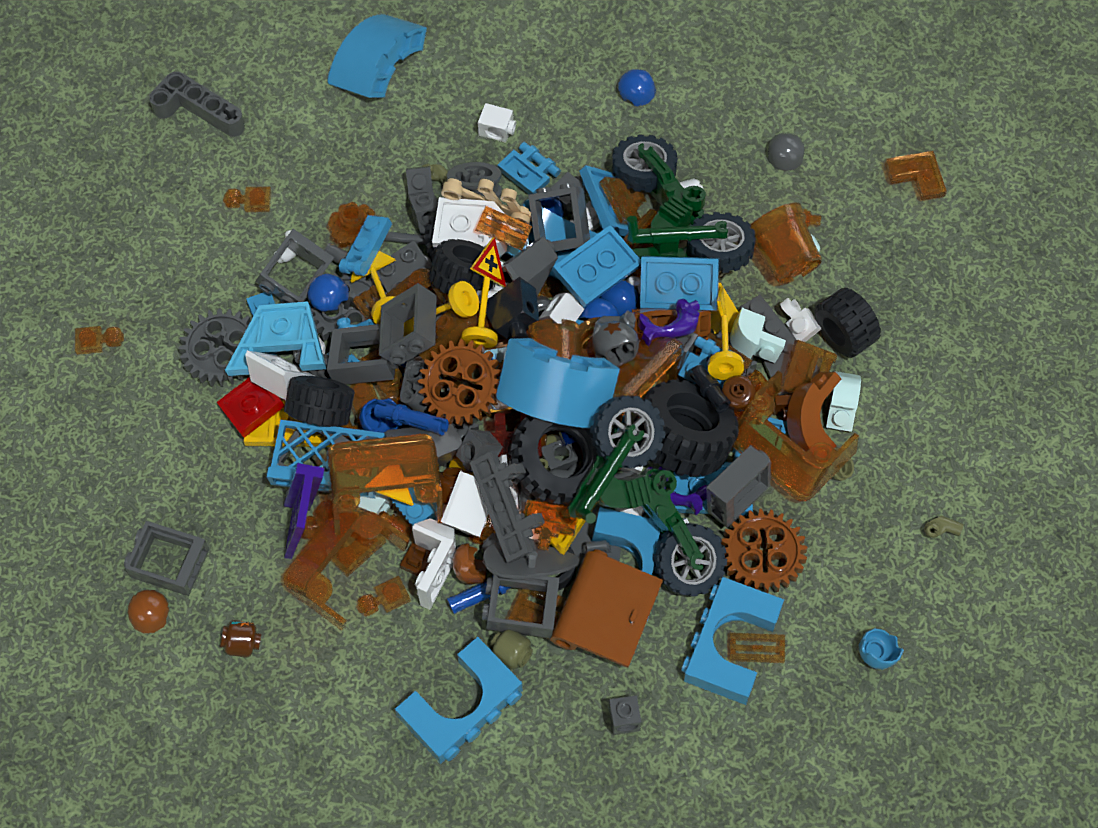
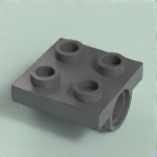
M414 240L390 255L396 261L377 270L379 279L390 296L396 297L417 283L429 291L434 286L433 282L429 279L431 265Z

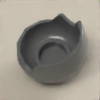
M790 133L775 135L768 147L769 163L776 169L783 171L796 169L803 162L805 152L803 142L798 136Z

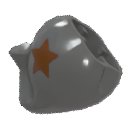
M626 311L621 316H602L596 321L592 334V350L596 358H605L616 367H619L636 357L639 340L634 330L636 318L632 312Z

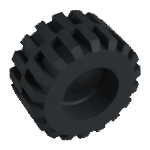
M463 239L442 241L436 248L429 271L430 281L445 294H448L451 286L459 281H466L471 284L476 293L478 290H482L484 276L470 268L482 253L484 247ZM491 280L489 285V291L492 288L493 281Z
M841 288L815 307V319L822 328L820 331L823 337L837 352L845 357L853 358L878 341L881 336L879 321L873 309L861 295L852 289Z
M307 375L292 377L289 382L284 412L296 420L325 427L347 425L355 392L346 384L328 378Z

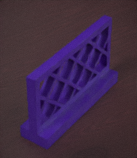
M301 463L296 465L283 506L292 508L284 558H293L305 528L307 511L311 509L322 482L325 468Z

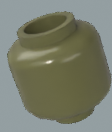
M505 630L503 633L498 632L491 641L492 652L509 669L524 667L533 653L531 641L524 635L512 630Z

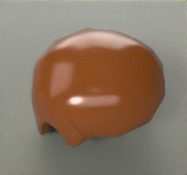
M469 543L461 544L454 552L452 558L453 570L457 578L465 584L483 583L486 581V567L483 560L474 557V553L478 549L469 546Z
M142 590L133 595L128 605V617L133 628L141 633H154L166 625L169 613L167 599L156 590Z

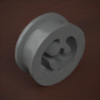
M484 162L463 163L454 166L447 173V180L449 178L457 179L462 182L464 189L484 196L483 193L477 190L479 181L481 179L490 180L494 183L493 192L498 198L501 197L502 188L498 184L501 179V171L492 164Z

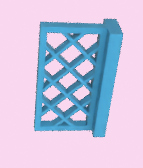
M280 420L271 467H268L267 478L271 485L289 487L297 463L303 464L304 461L316 454L322 462V465L319 467L328 470V472L324 471L318 491L375 498L376 492L364 487L378 475L385 433ZM286 428L297 429L301 434L300 437L290 444L284 438ZM315 432H322L327 439L314 447L308 437ZM342 435L349 436L353 443L340 451L334 440ZM367 439L378 440L376 448L368 454L360 446ZM305 440L312 450L299 458L292 448ZM331 443L338 453L325 462L318 452ZM357 447L364 457L351 465L344 455ZM290 451L296 461L288 467L279 466L280 457ZM342 458L348 468L341 473H333L329 466ZM368 461L372 466L371 478L359 476L355 469Z

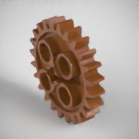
M460 339L458 346L450 340L448 349L442 344L439 345L441 353L437 354L431 351L434 359L432 361L424 360L429 366L428 369H420L425 378L418 380V383L424 385L425 388L419 390V394L427 396L422 403L425 405L431 404L428 411L432 414L437 412L436 417L444 418L446 416L449 424H452L455 419L456 424L462 426L465 419L471 425L473 424V416L480 421L483 420L481 412L485 411L491 414L488 406L490 404L498 405L493 398L497 394V386L500 381L497 377L501 376L502 372L500 369H495L500 362L497 359L491 360L494 354L491 351L484 353L486 347L482 344L476 348V343L472 340L468 346L463 339ZM457 361L456 370L448 372L449 363ZM482 367L481 376L473 379L472 372L476 368ZM440 375H445L459 381L464 379L470 384L481 385L483 388L478 390L463 384L458 386L452 381L442 380L439 377ZM444 386H449V394L441 398V389ZM473 392V402L466 405L464 402L465 396Z
M759 509L758 516H755L751 510L748 512L747 519L740 515L738 523L734 521L730 525L731 530L725 529L724 536L726 538L721 539V544L726 548L724 555L727 558V566H730L727 570V575L736 574L734 581L740 582L743 580L744 585H753V588L757 590L759 587H763L765 593H768L769 587H773L776 593L779 592L780 584L788 588L790 584L789 579L794 582L797 581V573L803 572L804 566L802 564H805L807 557L803 554L807 552L808 547L801 545L805 541V536H797L800 527L791 528L793 520L782 521L783 513L777 518L774 517L772 509L768 516L764 515L762 509ZM760 530H764L765 534L764 548L765 552H767V573L763 572L762 567L763 552L760 549L762 542ZM747 535L752 536L756 541L749 543L743 537ZM778 535L782 538V541L775 542L769 536ZM776 559L781 560L784 566L776 567L772 561ZM751 560L756 562L758 566L750 568L745 562Z

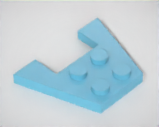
M308 301L259 305L225 372L228 376L250 375L245 356L247 350L260 353L301 350L299 366L302 371L327 369Z

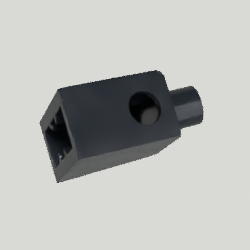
M518 277L488 298L486 314L497 333L508 340L528 338L527 330L535 326L539 321L536 288L521 277Z

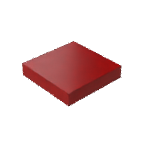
M250 377L217 401V404L243 437L249 435L285 407L277 395L251 382Z

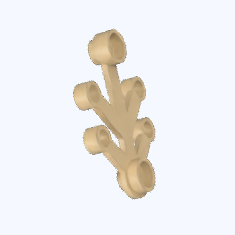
M449 178L443 184L441 194L447 199L494 201L510 219L511 224L529 226V223L532 222L530 210L517 203V192L513 189L505 188L502 190L500 199L507 203V205H504L493 192L494 183L490 180L481 179L479 181L477 190L483 193L484 196L464 189L462 182L454 178Z

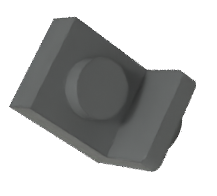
M430 166L406 168L409 198L433 191Z

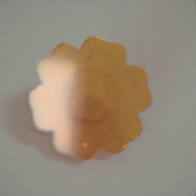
M355 202L340 205L339 212H333L328 222L333 242L337 243L341 248L347 246L351 248L367 216H376L375 211L366 204L358 207Z

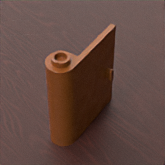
M594 549L593 551L586 552L550 640L561 648L575 650L576 647H579L628 668L663 580L612 559L601 550Z

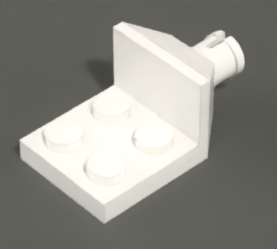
M439 197L432 240L433 247H437L442 241H448V239H463L485 248L489 241L495 237L500 257L507 251L508 244L527 246L529 226L509 224L508 217L494 201L450 200Z
M443 505L436 520L429 518L415 523L412 528L415 544L431 551L428 558L429 566L425 572H420L415 584L417 586L420 606L429 610L453 567L452 558L456 551L454 528L441 522L447 505Z

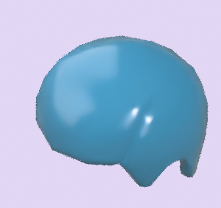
M876 628L863 634L859 643V652L863 661L870 667L880 670L895 665L900 660L904 649L899 648L897 636L890 635L885 630Z

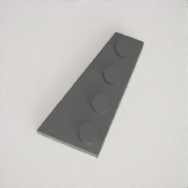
M761 295L740 306L739 312L741 308L765 316L763 332L786 340L784 349L775 363L762 359L766 373L775 388L776 395H785L799 384L806 382L820 372V368Z

